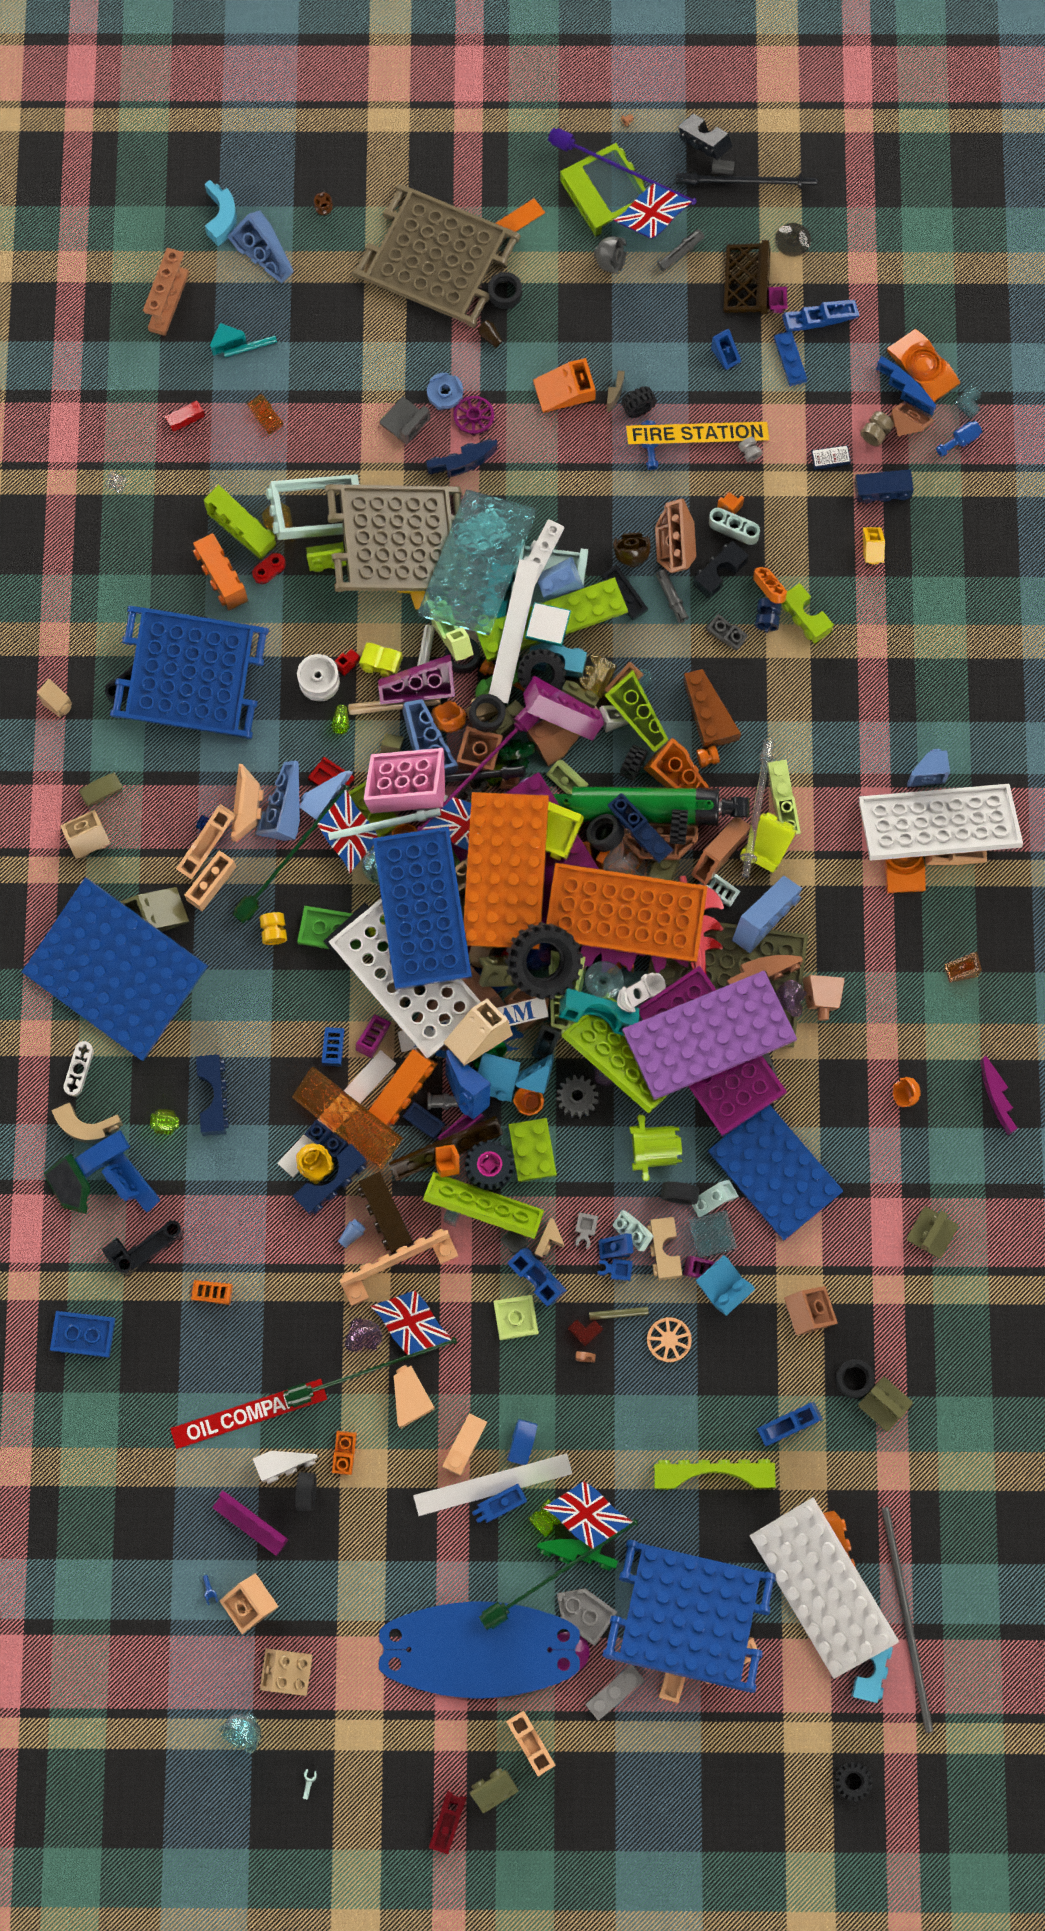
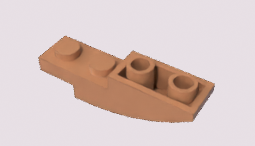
M773 955L751 960L740 966L741 973L728 979L726 985L764 970L769 980L773 979V981H776L784 976L783 973L787 971L792 973L800 969L803 959L800 956Z

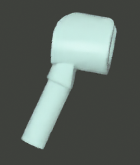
M308 1769L304 1773L306 1786L303 1799H308L312 1782L317 1778L316 1771L312 1779L307 1778Z

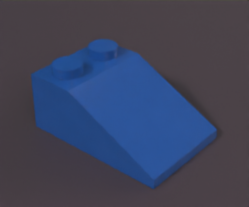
M447 1050L445 1076L461 1112L474 1119L490 1106L491 1083L468 1064L464 1066L450 1050Z

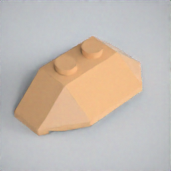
M239 764L233 812L236 815L233 818L231 830L233 842H237L256 827L258 819H261L262 808H259L260 801H263L264 790H261L258 781L243 764Z

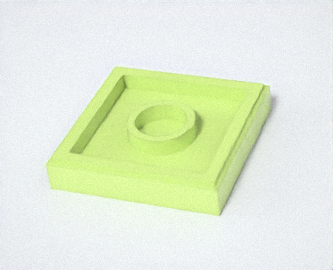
M532 1295L493 1301L500 1340L539 1334Z

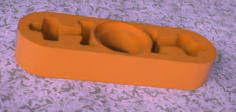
M756 568L753 577L756 584L770 601L784 603L787 590L768 568Z

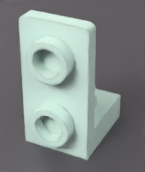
M730 1180L717 1183L698 1195V1202L692 1205L700 1218L723 1203L732 1201L739 1196Z

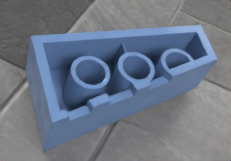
M423 699L405 702L402 711L412 751L443 748L445 775L456 773L458 764L453 759L449 747L442 738V734L433 722L434 720Z

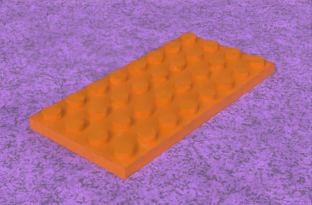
M472 792L464 906V929L467 946L511 948L513 944L511 939L513 937L517 938L520 935L518 931L521 929L525 931L530 924L535 926L541 923L549 808L548 795ZM540 944L532 947V949L540 950Z
M555 863L546 924L551 923L564 929L574 937V940L579 945L696 963L708 886Z

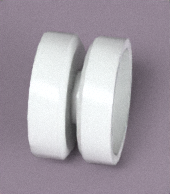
M321 654L310 655L303 659L298 666V682L300 690L305 697L320 702L326 701L336 694L339 689L340 679L337 665L331 658Z

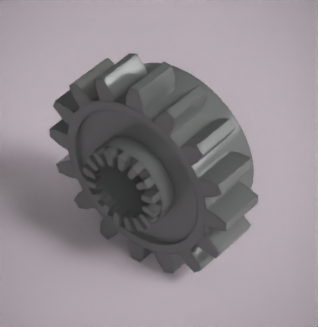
M574 1075L572 1081L567 1077V1084L560 1083L562 1090H557V1094L561 1095L556 1098V1102H561L559 1109L564 1108V1114L570 1113L571 1118L578 1115L580 1119L582 1114L589 1116V1110H595L593 1104H598V1100L595 1097H598L599 1093L594 1092L596 1085L590 1086L591 1080L588 1079L585 1082L584 1076L577 1080L576 1075ZM575 1093H579L583 1098L576 1101L572 1096Z

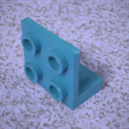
M722 1256L696 1280V1283L714 1307L726 1316L755 1290L751 1283L741 1277L726 1256Z

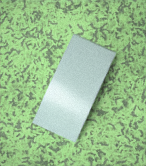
M625 1210L620 1212L613 1223V1227L620 1235L625 1233L632 1234L633 1245L638 1251H645L654 1237L644 1225Z

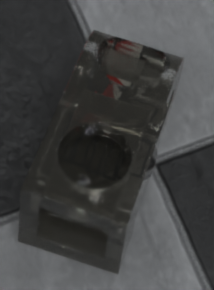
M485 779L470 780L455 798L471 803L472 792H486L490 785Z

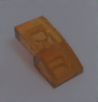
M262 394L246 403L268 435L284 425L283 421L272 409L271 404Z

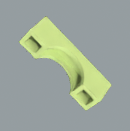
M446 601L428 606L432 625L454 659L458 661L474 655L468 634L463 627L458 628Z

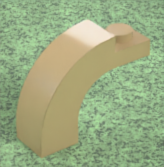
M70 1103L52 1110L57 1123L65 1133L73 1139L84 1143H99L107 1138L106 1132H116L123 1125L118 1115L96 1124H86L78 1119Z

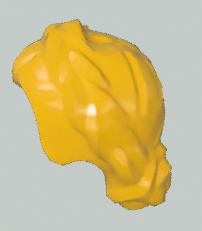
M307 1144L296 1155L297 1169L300 1171V1174L314 1184L323 1180L325 1176L330 1175L335 1169L331 1155L320 1144Z

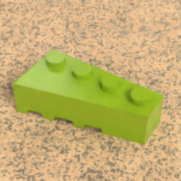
M219 484L204 499L207 514L260 560L274 548L276 542L273 532L269 529L266 530L259 520L255 517L253 518Z
M632 670L610 689L605 696L647 745L656 752L669 739Z

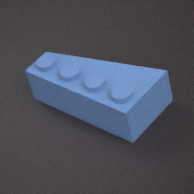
M786 876L780 878L741 916L732 941L751 953L779 920L789 912L790 908L798 904L801 899L799 895L802 888Z

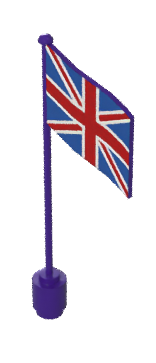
M553 128L549 134L548 141L551 142V145L567 152L575 147L653 184L641 193L624 213L613 220L650 239L663 232L673 219L690 204L695 205L697 202L695 198L691 199L575 144L574 135L567 131Z

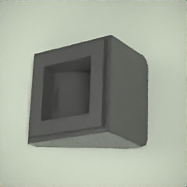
M511 1231L501 1240V1243L515 1256L528 1241L521 1234Z

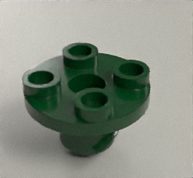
M520 739L511 740L509 745H504L499 750L498 757L509 760V767L525 765V769H527L529 764L527 756L535 752L534 742H521Z

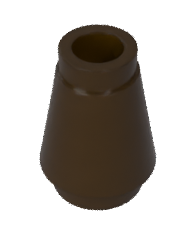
M486 320L477 328L479 335L493 345L494 348L503 342L493 322Z

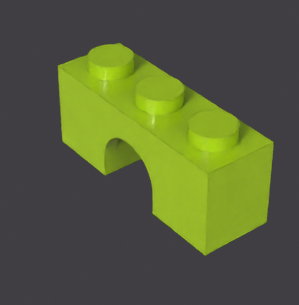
M798 583L787 591L786 601L782 603V608L785 612H789L793 622L804 630L805 637L808 640H812L815 644L832 632L834 624L823 611L814 616L805 613L803 608L810 603L811 596Z

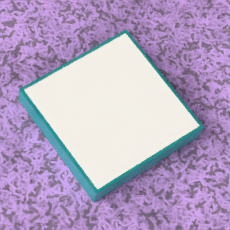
M534 602L525 639L562 647L571 610Z

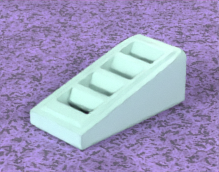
M715 874L710 884L705 886L712 889L715 883H718L714 891L720 897L723 904L731 907L740 891ZM722 887H724L725 889L723 893L720 895L719 891ZM728 891H731V895L728 899H726L725 896L727 895Z

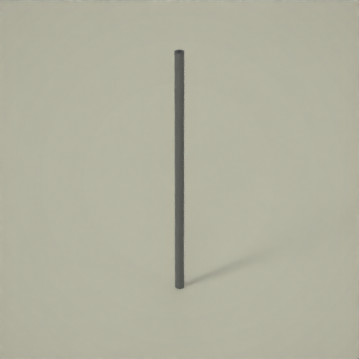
M884 1507L881 1510L925 1733H931L934 1731L889 1507Z

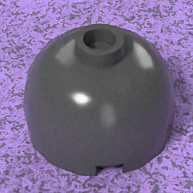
M617 236L604 238L595 248L594 256L602 270L618 274L617 271L623 269L627 252L624 251L623 247L627 246L624 238Z

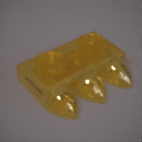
M592 655L590 658L595 666H586L585 671L589 677H581L579 680L584 690L594 692L600 699L617 666L600 655Z

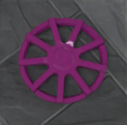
M466 397L454 409L453 417L455 424L460 431L475 435L486 432L494 421V409L490 402L482 397ZM470 399H479L476 407H472ZM466 400L469 405L468 410L460 406ZM484 401L488 407L480 410L481 402ZM457 410L463 411L466 415L457 416ZM491 410V417L482 415L486 411ZM467 419L462 426L458 422V420ZM480 419L489 420V423L485 426ZM470 422L472 423V430L465 428ZM477 422L482 429L475 430V423Z

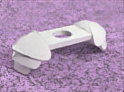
M659 973L644 974L639 982L628 988L624 986L620 990L617 1005L627 1012H635L636 1005L648 998L651 999L666 989L664 978ZM634 989H638V990H639V992H640V998H639V999H636V998L634 997V994H633Z

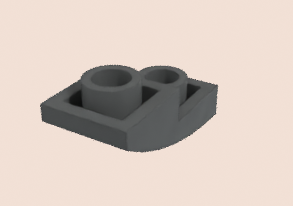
M719 614L706 627V630L735 650H738L748 637L735 624L731 625Z

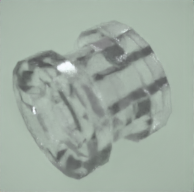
M111 471L106 480V488H113L116 492L121 493L125 488L127 476H120L117 472Z

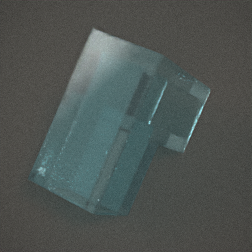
M973 385L956 399L955 404L969 419L979 413L980 407L975 401L980 398L981 392Z
M447 1209L443 1220L445 1223L455 1227L461 1213Z

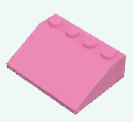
M443 748L371 754L364 794V802L370 813L443 807L445 796Z

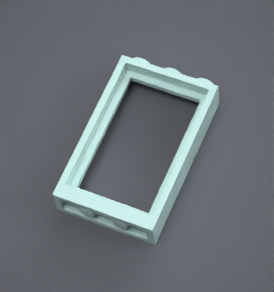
M358 475L271 481L269 488L266 489L267 499L271 502L269 511L270 516L274 518L273 533L277 534V539L343 535L342 523L285 528L279 492L324 489L329 484L359 485Z

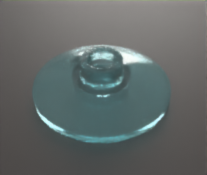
M601 961L593 964L587 970L585 985L592 995L609 999L616 996L622 989L623 974L615 964ZM602 979L606 980V981H607V984H606V985H602V984L600 983V980H602Z

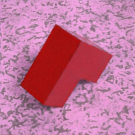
M350 649L346 655L342 653L335 660L338 671L345 676L360 661V656L353 649Z

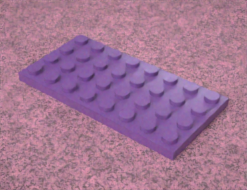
M765 970L622 1029L654 1100L797 1041V1037Z

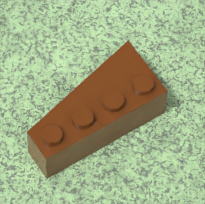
M703 669L684 673L683 682L703 749H708L709 746L713 745L720 746L739 741L741 733Z

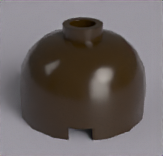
M627 533L621 535L622 539L617 541L616 538L614 540L615 556L620 563L630 567H637L648 559L651 545L647 535L645 538L642 536V533Z

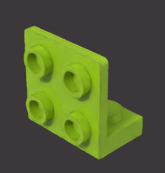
M343 542L307 547L309 569L314 572H320L326 568L335 569L334 562H332V554L344 553ZM342 561V567L346 566V561Z

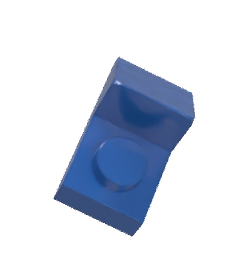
M625 1233L598 1240L600 1260L630 1257V1254L634 1253L632 1234Z

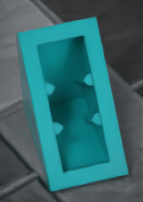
M220 323L210 344L213 356L222 353L223 350L247 343L245 333Z

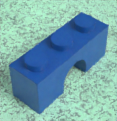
M528 1247L521 1249L508 1262V1265L519 1277L527 1278L536 1289L534 1293L547 1307L554 1304L567 1291Z

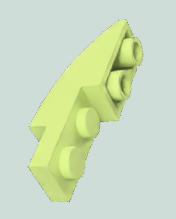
M787 759L769 762L767 766L776 817H778L777 821L781 823L785 821L792 824L794 830L797 831L796 834H801Z

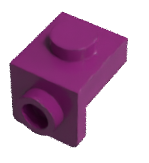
M768 287V309H773V313H784V309H788L787 287Z

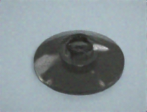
M789 223L777 231L775 243L781 253L796 257L804 254L809 249L811 235L803 225Z

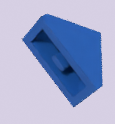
M726 329L712 337L711 350L725 370L741 362L730 329Z

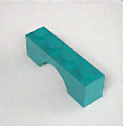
M567 988L565 994L560 999L559 1018L578 1022L585 1015H596L603 1018L611 1026L613 1033L624 1036L623 1028L639 1022V1008H635V1012H627L621 1009L617 1002Z

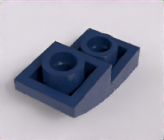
M317 1119L304 1134L315 1144L324 1146L336 1160H338L337 1156L349 1146L346 1141Z

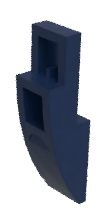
M487 439L477 444L468 443L461 447V454L452 453L447 457H433L427 460L428 475L446 471L449 478L478 467L498 451L497 439Z
M623 793L619 794L607 805L636 842L658 863H661L673 852L670 845L647 822V819Z

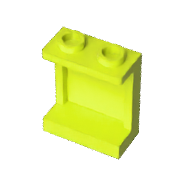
M549 802L546 852L551 853L550 857L560 861L561 858L567 860L584 817L579 813Z

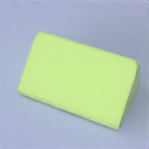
M557 760L546 774L566 794H572L573 786H588V783L563 760Z

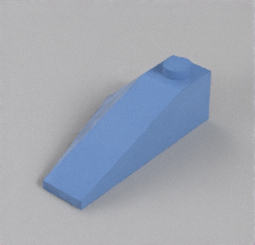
M289 761L284 762L276 779V789L267 799L270 803L266 812L262 811V816L258 821L255 833L258 836L282 841L296 839L300 823L299 762Z

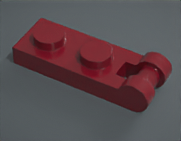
M447 1791L430 1842V1849L449 1854L467 1797L462 1795L458 1797L453 1795V1792ZM450 1803L458 1805L456 1811L448 1809Z

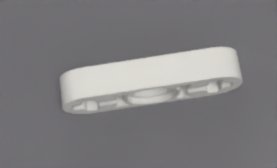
M86 1041L79 1042L76 1045L64 1082V1090L71 1097H76L82 1092L94 1054L93 1047ZM87 1046L89 1053H85L83 1057L87 1061L76 1060L77 1057L80 1059L82 1057L80 1049H84ZM82 1064L84 1071L81 1074L74 1073L75 1065ZM71 1076H74L75 1078H81L80 1081L76 1079L75 1085L78 1088L74 1089L73 1092H71L70 1088H68L69 1085H73L74 1079L71 1078Z

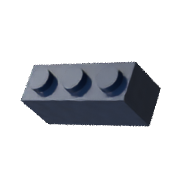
M911 469L856 474L854 480L856 501L865 504L877 500L881 502H887L891 499L906 500L912 497L914 491Z

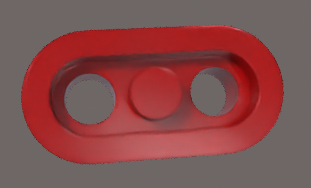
M273 553L259 563L252 571L254 581L258 584H266L282 572L286 566L283 555ZM274 560H279L278 563H273ZM260 571L265 572L263 575L258 574Z

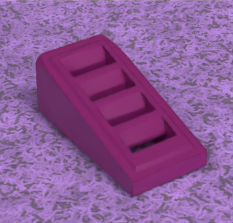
M374 1014L356 1043V1051L369 1058H373L391 1026V1022ZM376 1023L384 1028L380 1029L374 1026V1024ZM373 1030V1031L379 1033V1036L376 1035V1034H374V1033H372V1032H370V1031ZM369 1037V1038L375 1040V1042H372V1041H370V1040H368V1039H366V1038Z
M687 1256L683 1275L698 1279L709 1269V1265L712 1266L716 1262ZM701 1264H704L702 1274H699Z

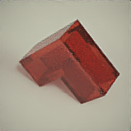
M576 1320L568 1327V1330L586 1347L603 1331V1328L595 1320L587 1328Z

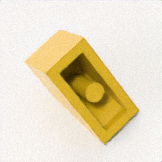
M863 527V555L865 563L878 564L884 562L885 539L882 528Z

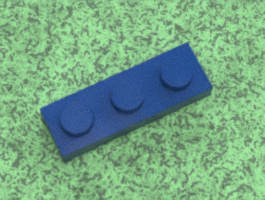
M792 331L774 335V341L789 387L806 383L807 377Z

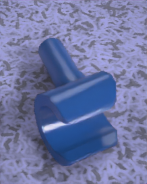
M208 1575L203 1576L206 1587V1603L210 1605L208 1600L211 1597H214L216 1603H218L217 1593L212 1590Z

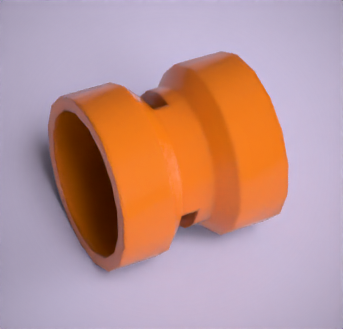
M715 745L709 746L706 750H696L701 768L707 767L711 763L713 765L720 763Z

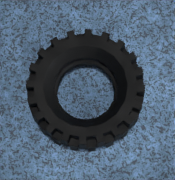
M543 922L535 926L530 924L525 931L522 929L518 931L520 935L517 938L513 937L511 939L513 944L511 948L507 947L506 950L509 953L508 958H505V963L508 964L506 971L511 976V981L529 996L542 1000L547 997L555 999V995L560 994L562 996L565 994L564 990L567 988L572 989L574 987L572 984L574 979L579 980L580 978L578 970L583 968V965L580 963V958H583V954L579 952L578 948L580 945L574 940V937L554 924H545ZM549 943L555 946L559 952L560 961L558 968L548 977H535L527 968V955L532 947L537 944Z

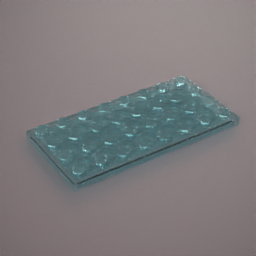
M466 489L418 610V616L490 635L535 518L536 508Z

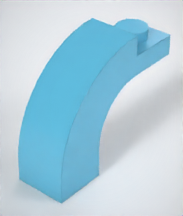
M209 180L205 183L206 193L220 209L217 216L205 225V229L210 239L217 246H220L235 229L237 213L233 196L228 188L222 191L218 184L214 185Z

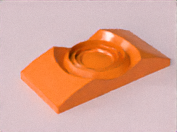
M917 329L911 331L886 350L901 369L909 374L926 391L933 402L960 385V381L949 363L939 356L930 340Z
M923 856L885 859L887 893L925 892L926 880Z

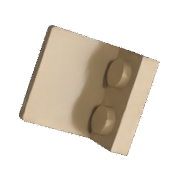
M266 1649L260 1690L306 1696L312 1654Z

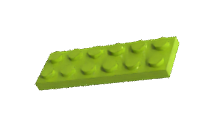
M435 1172L432 1174L423 1201L430 1204L438 1205L450 1211L464 1214L533 1239L536 1237L544 1210L450 1177H440Z

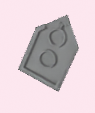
M585 1588L557 1593L561 1618L574 1624L579 1629L580 1636L595 1646L610 1625L611 1616H616L618 1612Z

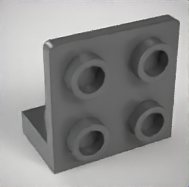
M401 397L380 420V425L407 445L430 420V410L425 406L419 409L405 397Z

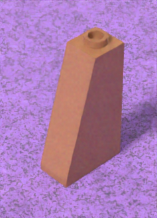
M734 817L703 851L691 875L704 885H707L746 838L752 826L741 818Z

